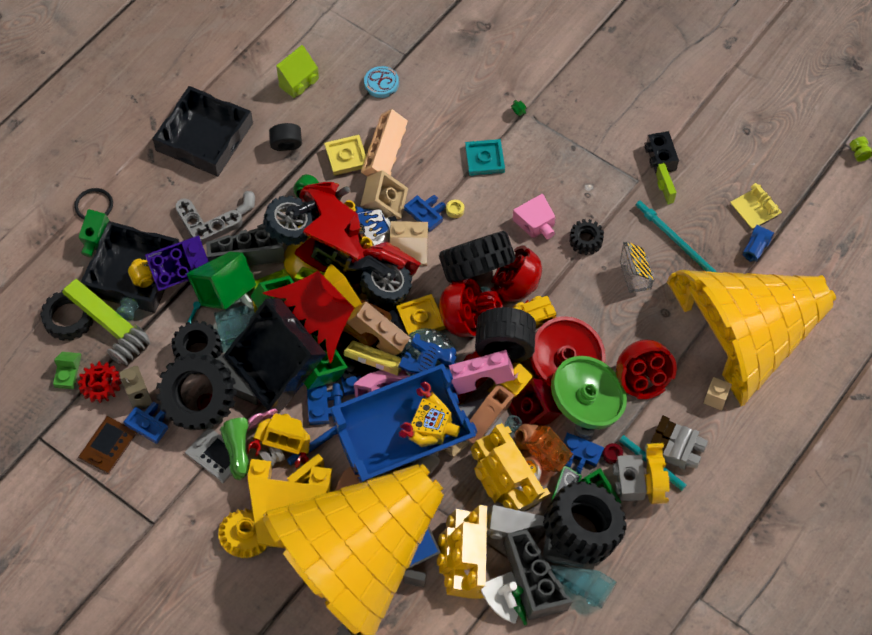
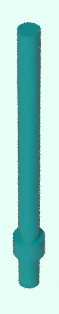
M641 200L635 204L645 214L644 217L648 221H652L701 268L705 271L717 272L667 226L652 208L649 209Z

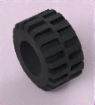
M194 321L192 324L187 322L185 327L180 326L179 332L175 331V338H172L171 341L175 358L179 356L184 357L185 354H202L215 357L216 359L223 353L217 329H214L211 324L207 325L205 321L201 323ZM195 343L207 344L202 351H188V348Z

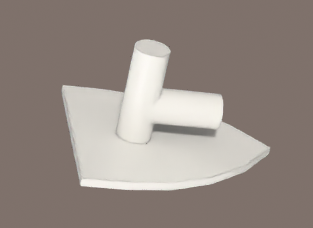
M511 571L487 581L486 586L481 589V592L488 605L496 614L511 623H516L518 614L513 607L517 606L512 591L517 589V584Z

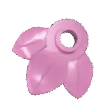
M271 409L263 414L259 413L252 416L248 420L250 426L247 431L257 428L260 422L268 418L272 419L273 415L278 412L277 409Z

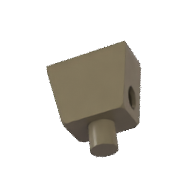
M134 366L119 372L132 408L137 407L140 410L148 408L152 401L139 367ZM141 393L142 397L136 398L135 395Z

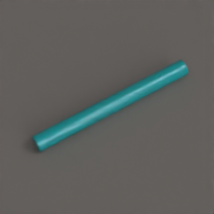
M623 435L619 442L634 454L642 455V460L647 463L646 452ZM664 467L663 470L668 471L669 481L683 491L687 484Z

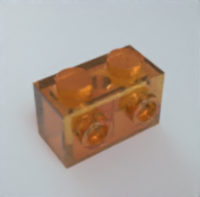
M538 426L533 435L524 443L528 447L529 453L541 462V467L548 472H560L574 455L550 426Z

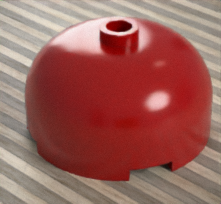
M524 245L514 249L515 261L498 268L491 281L495 285L490 290L496 291L501 296V299L507 302H518L528 297L536 290L542 276L540 258Z
M473 279L450 283L443 290L440 297L439 311L443 325L451 334L461 338L476 336V324L479 316L476 298H478L482 291Z
M640 340L630 344L622 351L616 364V375L619 383L626 393L635 396L637 399H650L666 391L665 387L670 381L675 379L677 372L674 356L663 344L654 340ZM645 376H647L650 379V381L654 384L649 389H646L648 386V380Z

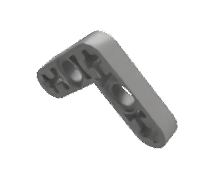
M180 199L176 203L177 213L190 236H198L199 233L204 235L200 237L202 244L239 228L243 223L242 215L237 210H231L204 223L189 199ZM185 206L186 208H188L189 213L186 214L185 210L182 207ZM192 218L198 220L193 225L188 224V221ZM216 224L222 225V228L218 231L212 229Z

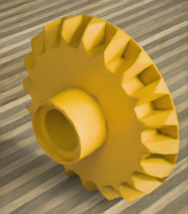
M245 508L244 510L237 509L233 513L230 512L227 517H224L219 526L218 537L221 546L235 557H255L268 547L258 545L252 510ZM242 529H248V530H250V531H249V532H242L241 530H242Z

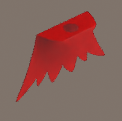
M319 271L292 284L263 292V294L271 297L287 299L284 301L287 307L295 306L292 313L298 320L306 319L304 327L310 334L319 330L318 344L326 339L327 354L330 363H332L341 333L355 307Z

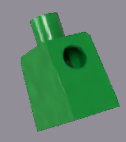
M91 209L87 210L79 233V239L84 245L81 251L82 255L92 257L94 250L98 249L99 241L110 221L105 213Z

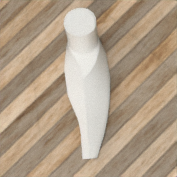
M247 294L233 303L234 305L242 301L243 304L254 309L253 303Z

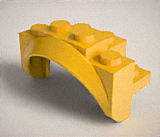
M503 423L496 425L489 435L476 440L470 448L473 458L478 461L474 468L475 474L494 503L499 502L505 508L525 511L543 501L551 493L547 488H542L509 435L512 432L509 426L504 427ZM521 486L523 491H520L515 488Z
M479 505L472 512L456 509L447 517V528L438 537V546H440L441 552L437 558L439 573L445 577L446 595L481 599L484 598L481 589L486 586L487 506ZM464 570L470 571L469 574L467 575L464 572Z

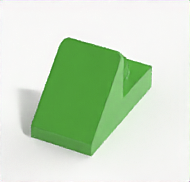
M61 352L54 359L57 366L53 382L54 388L74 389L81 353Z

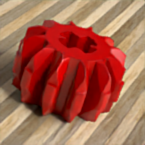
M496 291L483 292L476 298L477 313L479 315L488 309L503 307L501 296Z

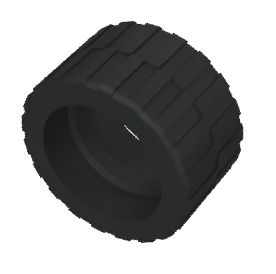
M497 307L482 312L477 318L475 351L479 356H485L507 350L512 364L528 360L535 352L536 321L534 317L521 309Z

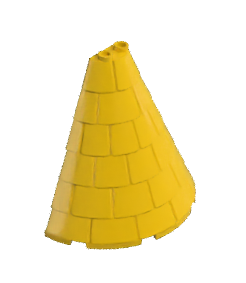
M679 270L672 273L667 280V284L684 312L692 310L695 301L726 352L728 359L722 375L726 382L732 384L731 391L740 406H744L756 390H759L771 374L776 371L785 358L791 355L800 342L808 336L817 323L833 308V301L836 300L835 293L829 290L823 275L786 276Z
M423 463L420 466L419 464L394 471L392 474L317 495L314 498L292 503L285 507L272 509L263 514V521L268 532L279 547L286 549L283 555L315 595L326 599L324 602L326 607L355 635L359 632L362 635L376 634L380 622L384 619L394 594L397 592L405 571L409 568L430 521L443 499L444 494L441 491L444 488L436 479L432 481L429 478L428 474H430V471Z

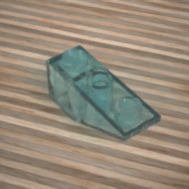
M551 565V571L555 578L559 579L560 583L567 586L568 590L574 595H581L586 598V601L594 607L598 606L602 609L615 589L616 581L598 570Z

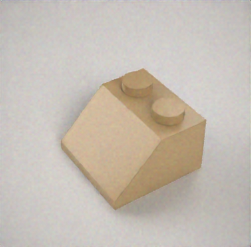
M381 170L367 176L360 207L381 210L385 218L395 215L396 219L399 220L402 218L408 188Z
M391 221L390 244L398 247L409 256L414 257L421 263L420 266H427L428 222Z

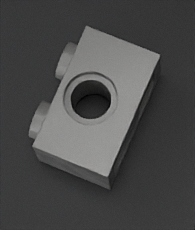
M642 455L618 456L616 463H613V474L617 476L618 482H615L616 494H619L621 501L644 500L647 492ZM631 476L634 480L629 481L624 477Z

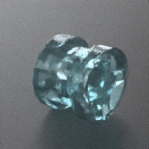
M124 297L121 299L120 307L116 309V312L125 320L131 321L135 316L134 312L138 310L139 304L130 298Z

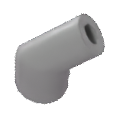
M245 191L243 193V204L236 208L241 215L247 213L255 206V194L252 191Z

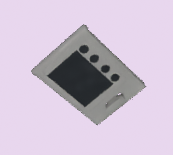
M212 428L206 429L185 451L186 455L215 476L221 483H224L231 476L229 452L222 436Z

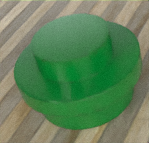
M514 100L511 105L512 110L519 117L525 115V110L527 109L525 104L521 100L519 102Z

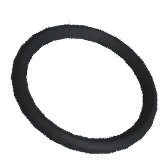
M87 189L76 198L74 208L81 219H85V216L80 213L78 204L80 199L87 193L101 192L108 197L110 203L108 210L105 212L106 215H109L113 208V198L104 189Z

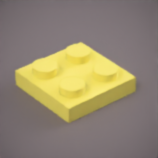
M360 135L324 143L334 176L362 169L366 154Z

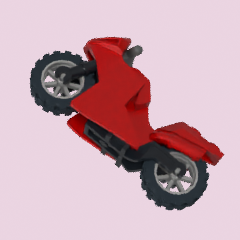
M321 182L303 187L300 192V198L279 196V199L275 198L268 204L263 217V225L266 226L265 231L269 232L272 239H277V242L281 244L283 242L286 245H299L300 242H305L294 253L302 261L324 273L328 266L333 264L346 277L349 284L360 283L362 293L366 294V298L374 301L376 305L382 304L383 307L391 305L393 307L397 303H402L412 287V277L409 275H415L421 263L388 242H383L367 249L361 247L358 237L361 228L358 214L341 202V198L350 192L348 186L337 191L338 183Z

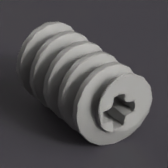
M135 324V328H131L129 333H125L124 339L120 338L118 344L114 343L112 345L113 350L108 349L107 353L117 364L123 363L127 366L126 358L133 360L132 353L139 355L137 348L139 347L144 350L143 343L145 342L150 345L151 342L144 330Z

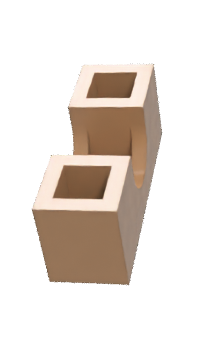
M366 301L353 310L347 321V324L358 333L368 332L375 335L379 339L376 347L394 356L403 351L411 338Z

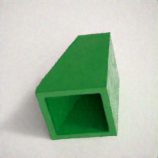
M230 251L187 273L199 303L204 307L226 310L256 286L254 275L249 269L247 259L241 252Z

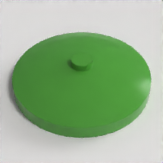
M575 356L561 363L553 374L551 391L554 401L559 410L575 424L588 429H604L612 426L623 415L627 404L626 391L619 383L615 371L604 362L588 356Z

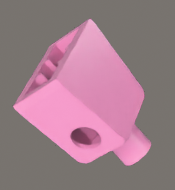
M543 194L513 209V221L531 237L535 238L542 234L548 240L555 235L552 229L555 224V215Z

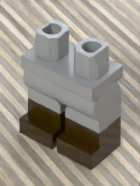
M662 415L650 444L663 443L664 448L662 451L665 462L685 470L686 466L697 469L701 456L693 454L692 451L695 449L704 453L708 441L699 437V431L678 425L670 421V418Z

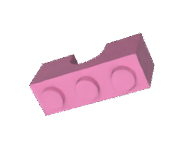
M507 350L449 365L453 377L451 382L458 395L477 390L476 380L481 377H490L494 380L495 384L515 380L513 364Z

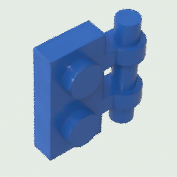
M333 384V391L327 392L326 385L307 389L309 425L329 424V417L332 414L331 408H328V401L333 400L334 406L341 404L343 391L340 389V384Z

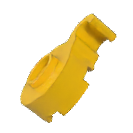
M663 443L646 444L647 470L644 476L646 494H648L650 504H665L669 501V498H665V492H669L670 488L668 471L663 470L666 467L662 451L664 448Z

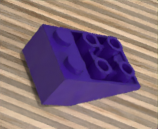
M194 236L145 255L158 291L189 280L188 272L209 262L199 236Z

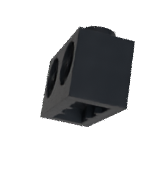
M669 131L649 134L644 147L646 153H649V163L651 168H654L655 174L658 165L663 163L666 165L668 172L676 171L679 159Z

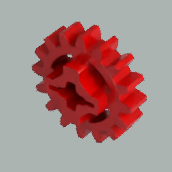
M98 361L97 366L91 363L90 369L84 368L85 374H79L81 379L77 382L79 390L84 398H89L92 403L96 399L99 403H102V399L108 402L109 396L116 397L114 391H120L119 385L122 384V381L119 378V371L116 370L114 365L110 367L108 362L104 366L100 361Z

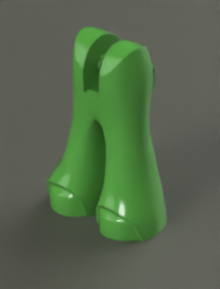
M245 417L228 420L220 428L223 441L230 456V472L236 480L243 479L248 473L250 466L246 453L248 420Z

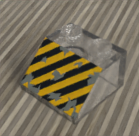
M623 242L620 265L629 293L652 289V284L655 282V274L653 270H650L649 256L645 255L642 247L629 242Z

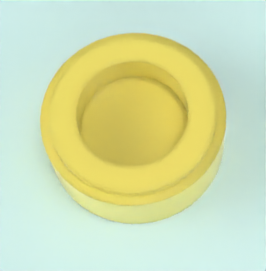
M460 200L449 201L446 205L447 215L454 219L460 218L464 214V204Z

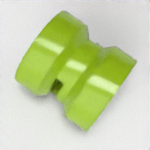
M864 136L850 142V148L855 152L854 156L858 162L866 161L872 157V149L868 147L869 142Z

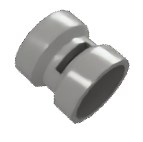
M271 446L267 450H261L258 455L260 460L271 461L272 467L274 463L285 460L281 449Z

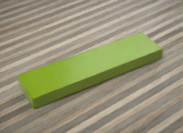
M73 280L63 289L62 293L116 339H124V334L129 333V330L134 328L79 280Z

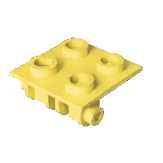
M757 183L751 186V191L730 202L751 229L782 213L778 205L771 200L772 198L768 196V193Z

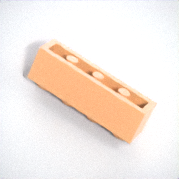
M393 109L381 114L361 170V173L365 176L372 175L381 170L391 176V169L396 161V154L401 146V140L406 132L408 122Z

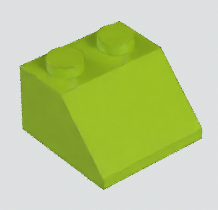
M303 45L276 65L279 87L293 99L301 95L305 89L311 84H315L319 79L318 67Z

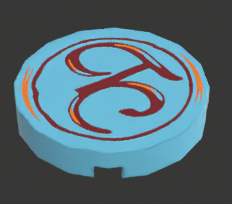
M377 66L366 73L364 86L370 95L377 98H386L397 91L399 77L393 69Z

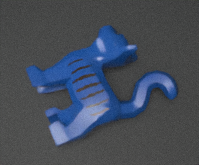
M416 333L412 339L411 346L421 353L419 358L414 359L410 353L406 352L398 367L414 375L435 367L437 361H440L445 367L449 368V365L455 364L457 350L453 347L442 349L435 343L425 342L420 339V334ZM451 382L450 389L453 393L455 388Z

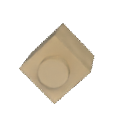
M713 377L703 404L722 410L732 384Z

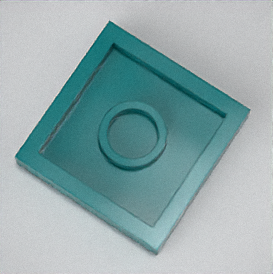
M501 139L465 142L469 176L505 173Z

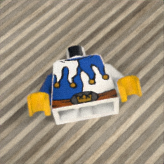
M350 200L344 203L358 214L361 227L358 237L363 249L390 240L391 221H397L395 215L385 218L381 210L361 208L355 206Z

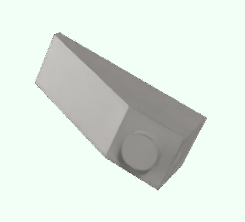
M492 505L487 509V534L493 539H502L509 533L544 527V516Z

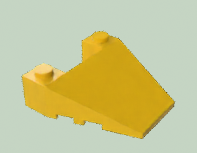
M251 459L247 477L258 545L281 548L275 543L263 521V514L272 509L285 507L292 503L314 498L317 495L329 493L332 469L311 466L309 483L305 484L271 479V461Z

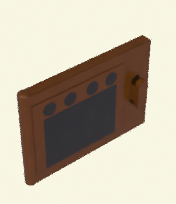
M106 416L78 457L109 474L138 433L115 419Z

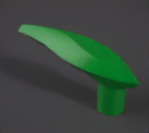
M517 586V589L512 591L517 606L513 608L520 616L523 624L526 625V613L520 598L523 588Z

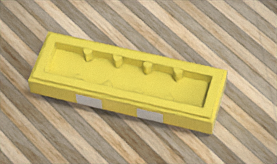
M354 340L344 351V356L397 376L402 370L398 367L402 358L363 345Z

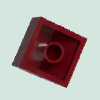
M532 378L520 393L513 398L509 406L518 428L523 424L542 427L550 424L562 414L554 401L550 386L542 379Z

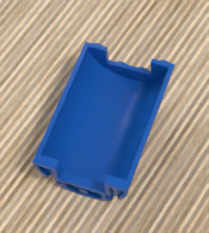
M444 364L331 407L334 424L337 423V434L354 474H359L358 480L361 483L476 437L477 429L473 422L470 423L463 410L460 411L458 406L459 399L456 393H452L450 389L453 377L449 368L446 369ZM423 382L430 384V393L433 392L449 409L452 416L451 423L460 426L458 436L446 435L441 445L435 444L421 447L409 440L408 436L406 438L399 436V432L404 430L401 428V425L405 422L412 423L422 398H426V396H419L416 392L418 388L425 391L421 387Z

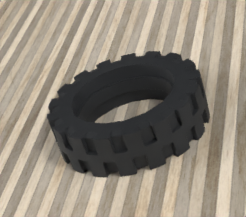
M56 292L51 298L48 297L46 299V304L42 305L43 311L40 315L46 331L53 338H59L62 341H65V339L71 341L76 337H82V334L87 333L89 327L93 325V318L83 311L80 320L71 326L62 327L54 324L52 317L59 307L65 304H75L62 292Z

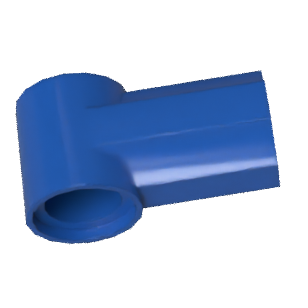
M756 225L751 234L750 241L742 254L746 260L757 262L764 248L768 247L774 232Z

